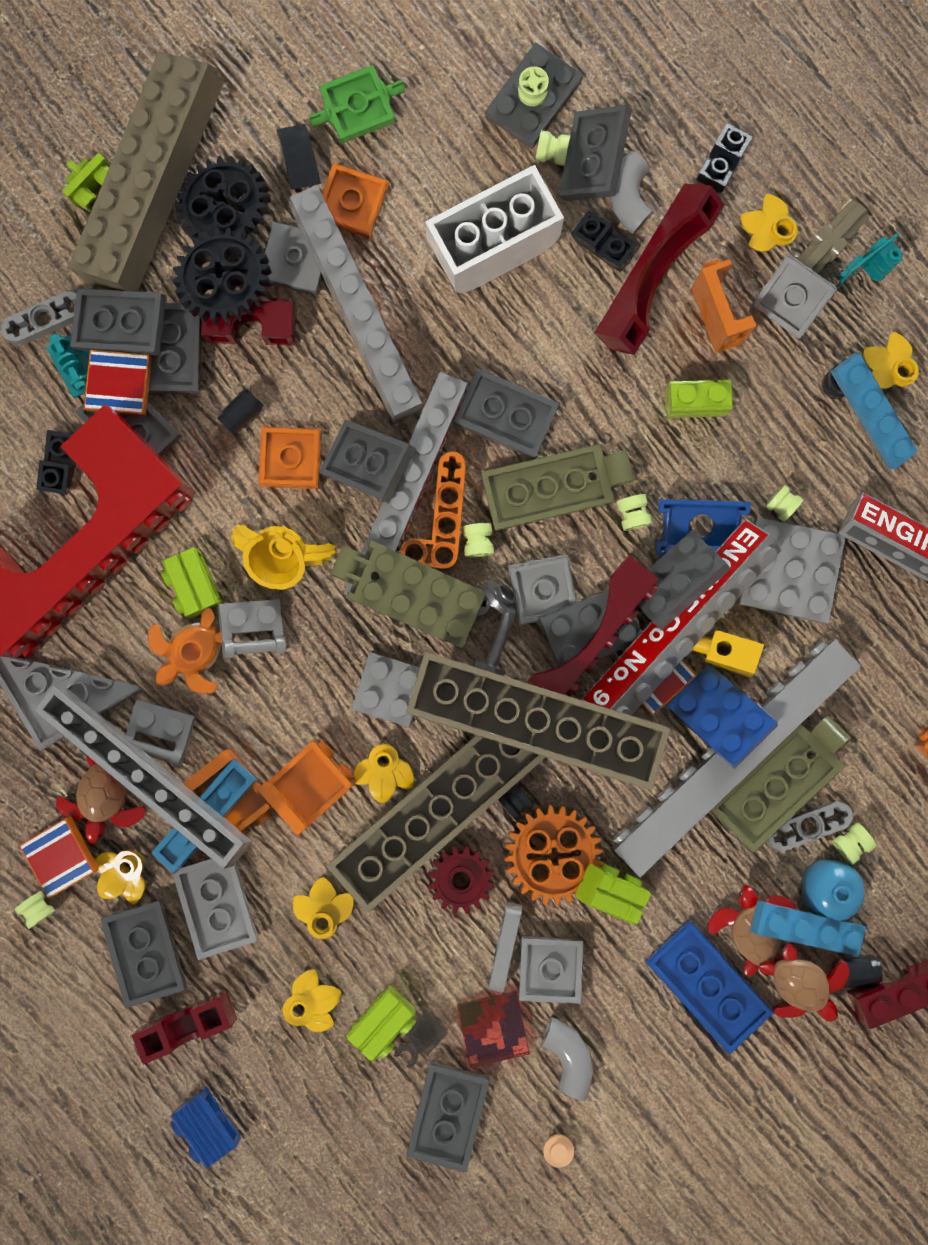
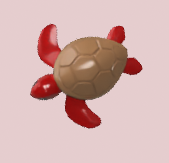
M87 756V762L91 768H89L79 782L76 794L77 803L59 796L56 799V808L65 818L71 816L74 821L84 817L88 819L85 835L90 843L95 844L103 837L106 820H110L119 827H129L144 818L146 808L141 806L130 810L122 809L127 798V788Z
M744 884L739 892V903L743 910L739 912L731 908H720L708 921V931L710 934H716L722 928L732 926L731 937L737 950L746 958L743 971L747 976H752L758 972L760 963L764 961L777 963L780 960H784V958L778 954L781 944L780 939L750 932L756 904L759 899L756 891L749 885ZM772 895L764 901L796 909L794 902L783 896Z
M788 943L782 951L784 960H780L777 963L764 961L759 964V969L763 974L773 976L776 990L786 1001L785 1003L773 1006L775 1015L783 1018H794L805 1014L806 1011H816L826 1021L831 1022L838 1018L837 1007L829 999V994L843 988L848 981L850 969L844 960L838 961L832 972L826 976L824 971L816 964L797 959L795 947Z

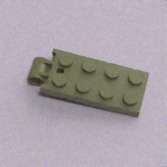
M597 444L481 472L494 531L616 503L611 487L623 486L635 481L627 451L613 453L604 457L602 444ZM594 474L596 476V480H590L588 478V475Z
M374 541L369 542L366 555L342 546L330 575L353 584L350 592L346 595L347 599L459 648H463L485 597L484 591ZM373 572L378 574V578L375 581L371 579Z
M829 716L825 717L811 733L801 723L711 809L721 822L753 854L847 766L834 755L850 741L851 737ZM811 752L815 755V758L809 759L807 754Z

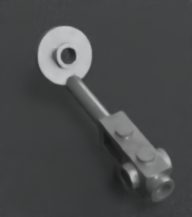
M489 580L483 585L487 600L493 609L503 615L486 662L476 660L474 667L503 676L505 670L498 668L497 664L516 613L515 599L504 585Z

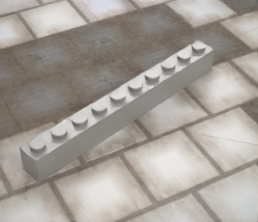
M836 639L818 642L809 651L812 655L804 663L802 661L796 663L788 671L790 675L788 679L783 683L780 681L775 683L766 692L769 697L761 704L756 702L761 709L777 722L778 726L735 769L711 747H708L701 754L703 760L695 767L693 765L688 766L679 775L681 781L673 788L671 786L666 787L657 796L659 802L651 809L648 806L635 817L637 823L629 830L625 827L613 838L615 844L611 848L639 877L644 875L861 667Z

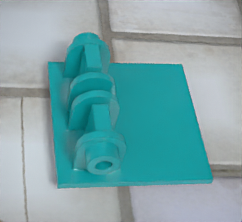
M896 233L889 240L885 236L882 237L864 256L859 255L846 266L847 269L837 277L840 282L836 287L839 289L863 269L874 281L883 280L902 260L903 254L894 243L899 233Z
M57 333L49 337V346L45 348L72 397L75 399L86 391L90 351H76L70 347L71 334L61 337Z

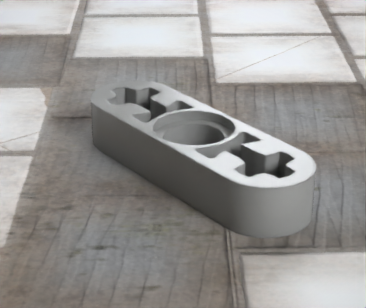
M71 291L61 293L7 317L1 325L3 337L13 345L22 346L73 324L74 312L70 313L67 308L69 307L68 302L73 301L75 304L76 293ZM56 307L60 311L58 313L62 316V318L59 319L57 312L53 308ZM45 311L50 312V323L46 326H39L37 324L38 315ZM27 319H29L30 324L35 328L33 331L28 327L29 323L26 321ZM15 325L21 327L18 337L12 334L15 331Z
M832 801L796 814L780 831L789 832L794 828L799 839L796 840V835L791 834L785 836L784 843L781 844L779 841H774L773 837L777 836L776 833L767 843L776 850L787 851L846 829L853 820L852 810L845 803ZM834 808L844 813L840 817V823L835 820L823 822L822 818L818 815L821 813V816L825 818L832 816ZM808 817H812L817 824L815 832L810 835L804 834L801 830L802 821Z
M509 901L506 903L490 971L488 990L500 993L504 991L520 922L522 904Z

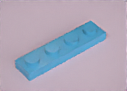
M853 353L830 371L889 469L895 470L918 452L860 353Z
M233 759L200 798L225 818L258 779L237 760ZM173 827L151 853L172 873H177L198 847Z
M757 901L750 932L859 957L866 926L845 920L836 921L818 914Z

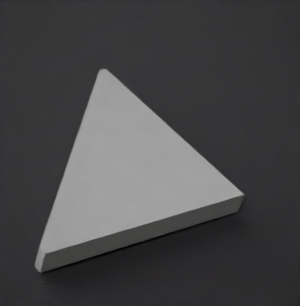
M0 657V685L39 751H44L65 738V736L34 711L53 686L69 689L100 716L142 690L138 685L28 659Z

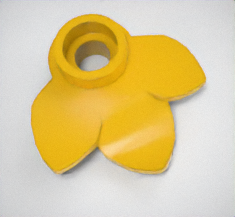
M771 194L764 196L762 211H750L740 216L744 230L753 235L748 243V247L755 251L766 252L773 249L776 245L787 246L795 240L798 233L796 222L788 216L787 205L781 199ZM777 229H784L786 231V235H780L777 232Z
M892 332L886 348L867 347L863 350L864 361L868 368L872 370L871 373L881 389H888L893 385L906 387L917 379L919 369L917 363L912 359V346L900 334ZM899 368L906 371V377L900 376L898 373Z
M379 744L373 747L369 753V758L360 761L354 770V783L358 785L369 784L371 795L379 803L388 801L394 794L396 786L412 789L414 785V775L410 764L399 759L397 750L389 744ZM380 756H387L389 762L382 764L378 761V758Z
M123 850L118 854L107 851L98 855L95 858V862L100 869L97 872L101 873L97 883L99 896L102 899H113L122 894L132 905L139 902L146 887V883L141 875L144 869L143 856L135 850ZM124 862L130 864L131 870L126 867Z
M325 877L319 878L313 884L309 897L295 895L293 898L295 916L307 924L308 931L314 938L321 940L330 938L335 933L338 924L349 918L354 906V898L349 893L337 895L334 886ZM325 918L328 921V927L320 928L317 924L318 919Z
M307 970L293 982L292 996L286 999L282 1007L283 1017L286 1022L293 1026L305 1025L312 1032L326 1031L334 1026L333 1019L328 1012L333 1010L338 1004L341 990L330 985L319 986L316 970ZM302 1005L304 1008L302 1015L294 1016V1006Z

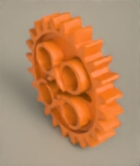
M548 804L546 813H543L537 806L535 807L536 816L533 818L527 812L524 813L527 821L525 824L515 821L519 828L518 833L514 831L508 832L510 837L514 839V842L504 844L505 848L512 851V853L504 856L505 861L513 862L512 865L506 868L507 873H517L511 880L512 883L516 885L523 882L520 892L524 894L531 890L530 898L532 901H535L539 895H542L544 905H547L550 897H553L555 904L559 905L561 897L565 896L567 901L571 903V893H576L580 882L584 880L583 876L588 865L594 864L598 867L603 865L600 860L596 859V855L604 853V850L594 846L601 841V838L599 836H591L596 829L594 825L584 827L587 821L584 815L576 820L577 811L575 809H572L566 815L565 806L560 805L558 811L554 812L552 805ZM567 830L573 831L575 834L573 843L562 845L560 843L561 834ZM535 833H542L545 836L543 845L538 848L530 846V837ZM554 847L559 853L580 850L579 855H557L555 861H551L548 856L527 859L526 857L527 854L531 853L550 854L551 848ZM569 861L576 862L577 870L573 875L566 876L562 873L565 863ZM537 864L547 866V872L541 878H535L531 874L533 867Z

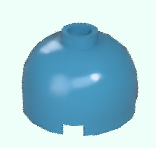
M836 859L818 860L809 866L802 876V901L808 910L814 914L836 921L848 920L858 913L864 903L866 893L864 881L858 872L846 862Z

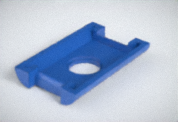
M659 499L657 510L659 513H663L662 539H655L656 555H665L690 532L689 524L691 520L701 514L711 518L713 527L708 535L700 538L716 552L741 524L742 515H750L751 502Z

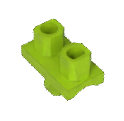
M97 153L90 162L84 158L78 166L71 160L66 164L72 172L65 178L68 185L62 192L76 208L80 206L89 212L92 211L97 199L93 191L99 185L102 186L110 168V165L100 153Z

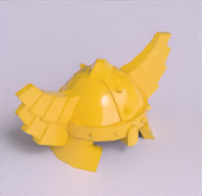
M236 525V529H232L233 535H231L234 546L243 551V565L248 575L259 585L269 589L284 590L295 586L302 579L305 566L322 565L323 562L330 561L331 557L336 555L338 547L330 543L325 545L304 544L301 537L293 530L285 527V525L260 530L259 534L247 528L246 525Z

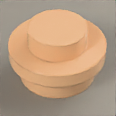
M560 1134L549 1137L543 1146L544 1158L553 1167L561 1168L567 1166L574 1157V1147L571 1140Z

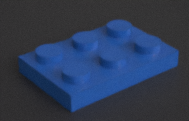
M711 664L705 667L667 705L668 709L734 769L778 726L777 722Z

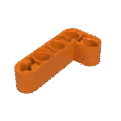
M447 452L439 460L432 540L409 539L402 545L400 553L406 556L410 548H420L423 551V555L418 562L441 572L452 570L458 561L466 473L465 460L459 453ZM450 462H455L456 467L460 468L455 469L454 482H448L449 471L446 467L450 466ZM446 491H454L458 495V500L453 504H446L442 501L441 497ZM444 520H450L456 527L452 533L444 534L440 532L439 524ZM446 549L452 552L453 559L451 562L441 564L436 560V555L440 550Z

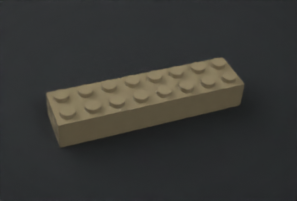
M158 51L68 266L71 271L86 283L108 290L138 292L223 87V82L208 63Z
M428 652L424 654L406 713L650 790H653L671 729Z
M475 735L330 861L327 868L366 914L369 913L546 757Z

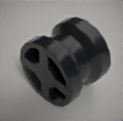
M517 784L498 799L515 821L521 818V813L525 809H531L535 806Z

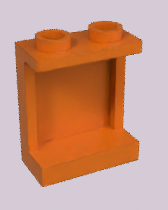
M715 259L704 264L691 288L715 354L744 344L757 327L752 315L737 321L734 320L721 286L722 281L732 266L730 259L722 262L720 259Z
M316 739L308 743V746L278 773L257 789L297 836L355 785L351 780L355 777L352 771L344 763L338 765L331 757L335 753L323 740L320 743Z
M226 749L183 784L200 797L233 759L237 760L241 765L243 763L232 749ZM257 782L225 817L226 820L246 836L248 833L245 829L252 823H255L258 827L272 816L269 812L272 806L257 791L260 787Z

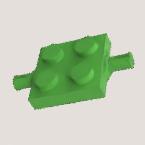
M374 65L319 85L325 110L308 116L313 128L330 122L335 128L342 144L394 124L395 117L390 107V98L405 93V87L402 80L385 86L378 78Z

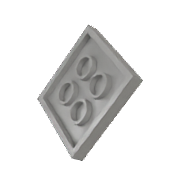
M761 517L755 518L754 524L771 534L782 551L762 571L755 582L741 594L738 605L828 624L845 537L836 533Z

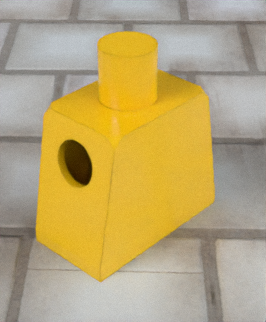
M715 630L713 638L704 635L692 650L707 655L705 660L707 664L751 679L755 674L764 644ZM725 646L729 649L730 654L727 656L720 655L717 652V648Z

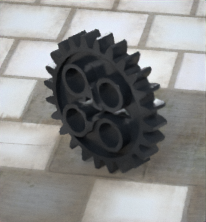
M218 156L217 164L213 165L207 159V168L203 169L201 166L196 165L198 174H187L191 181L189 184L182 183L181 187L185 190V193H178L177 198L181 203L175 205V208L180 213L177 219L182 224L181 228L191 240L193 237L199 241L204 240V231L208 233L209 237L214 236L215 228H218L221 235L225 234L227 228L231 229L234 236L241 230L245 239L251 232L259 235L256 226L257 224L266 225L262 215L270 214L266 204L271 202V198L267 194L270 190L264 182L265 179L260 172H257L253 164L247 165L242 158L236 162L233 156H230L227 163H225L222 157Z
M215 228L214 236L209 237L208 233L204 231V240L202 241L193 237L192 241L195 245L193 248L183 246L187 253L186 257H176L182 266L173 267V271L178 277L172 279V282L177 288L175 293L181 299L180 302L184 308L188 309L193 317L199 314L204 323L211 317L214 325L219 323L220 318H223L226 324L230 325L231 316H235L240 322L242 321L241 313L244 311L250 316L253 315L250 306L261 307L262 305L258 297H268L264 286H271L272 284L268 275L272 274V270L268 265L269 259L266 253H263L264 251L260 243L256 244L251 235L245 239L241 230L234 236L230 228L226 229L224 235H221L218 228ZM241 257L239 261L231 263L233 259ZM211 262L207 267L201 268L203 264ZM244 285L239 291H233L237 286ZM214 289L210 295L204 296L205 292Z

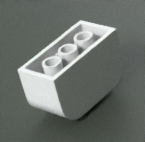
M533 165L425 222L426 238L454 290L457 293H463L484 285L549 249L561 235L564 217L536 166Z

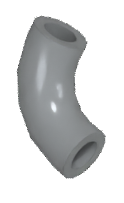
M628 151L622 159L616 195L610 197L616 217L626 230L634 235L652 213V210L645 205L639 194V185L649 173V166L641 155L634 151Z
M551 1017L545 1027L540 1046L556 1054L561 1061L562 1075L557 1088L569 1097L586 1101L593 1075L590 1051L578 1032L562 1021Z

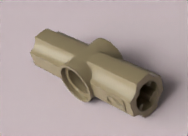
M851 201L837 214L830 224L826 223L809 242L810 245L797 259L819 274L828 262L831 263L850 243L849 240L868 221L870 217L867 214V209L860 203Z

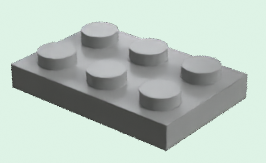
M210 858L181 867L177 873H172L198 960L259 940L237 864L223 869Z

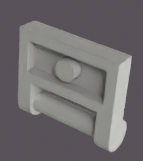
M280 599L218 605L224 659L234 658V655L269 651H274L275 654L285 653L286 643L283 636ZM272 631V639L235 643L232 640V634Z
M136 700L125 736L151 758L169 762L170 766L180 768L185 757L196 716L142 700ZM138 733L176 742L175 750L171 751L136 741Z

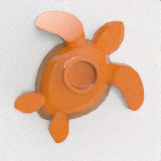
M207 608L202 612L200 622L191 623L179 628L171 636L169 642L164 639L159 625L153 624L148 630V644L151 651L158 656L166 657L168 660L157 671L156 684H169L180 673L184 674L185 683L191 691L200 694H211L216 691L218 685L204 679L200 675V673L208 670L215 663L221 649L220 627L213 623L215 616L212 609ZM232 634V640H234L236 634Z

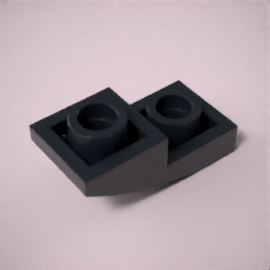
M726 123L696 180L705 185H711L714 190L722 193L753 136Z
M301 124L276 129L291 190L321 184L306 125Z
M590 210L587 211L571 233L572 237L587 250L619 272H622L638 251L637 243L614 231L612 223Z
M47 430L44 460H39L36 490L68 494L76 463L60 446L73 433Z

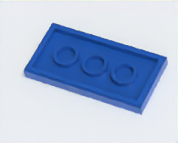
M689 919L644 960L729 1055L774 1014L771 1008Z

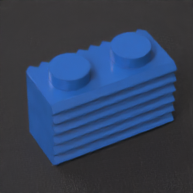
M207 1087L176 1108L170 1116L173 1120L171 1121L173 1131L180 1138L184 1136L190 1145L189 1153L192 1159L198 1164L201 1162L205 1169L224 1157L231 1150H234L241 1139L240 1134L237 1133V1130L230 1123L223 1109L220 1108Z

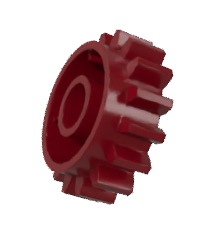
M454 845L453 853L448 854L445 850L441 851L443 858L441 861L434 858L432 863L437 869L429 870L428 876L435 878V881L428 883V889L437 890L432 898L434 901L440 898L443 899L442 909H445L450 904L453 906V914L458 912L459 907H463L465 913L469 914L470 905L473 904L477 909H480V898L490 899L486 889H493L494 883L488 881L487 878L494 876V871L486 870L485 867L488 866L490 861L488 858L482 861L479 859L481 855L480 850L472 854L468 845L465 846L463 851H459L457 846ZM457 872L467 873L470 877L469 883L465 886H457L452 880L454 874Z

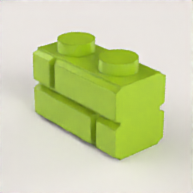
M731 379L717 380V382H714V380L670 381L665 389L666 418L726 417L728 412L732 410Z
M193 547L162 561L165 569L161 570V575L167 587H173L176 597L172 598L179 615L184 613L185 617L191 619L201 615L207 608L213 610L219 604H223L201 550Z
M603 863L601 868L594 864L588 865L583 876L584 880L580 882L575 893L576 898L594 909L630 924H638L643 913L642 909L646 907L651 896L650 891L641 886L643 880L629 873H626L623 878L619 876L620 870L606 863Z
M388 985L348 1030L346 1038L371 1062H374L379 1056L384 1059L394 1048L395 1043L392 1041L399 1033L407 1034L415 1024L416 1020L413 1017L415 1016L416 1009L397 990Z

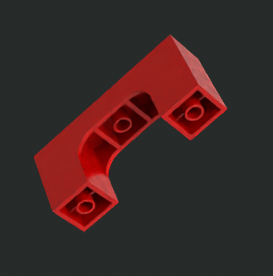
M106 404L60 446L93 481L96 487L98 505L93 517L46 563L30 573L24 572L0 546V657L28 658L39 649L40 645L38 643L44 637H50L61 628L62 624L60 622L65 617L77 613L83 607L82 601L87 596L98 593L105 586L104 580L109 575L120 572L127 565L126 559L134 552L139 553L148 545V538L152 534L164 530L171 522L169 518L177 511L185 510L193 501L191 497L196 492L121 414Z

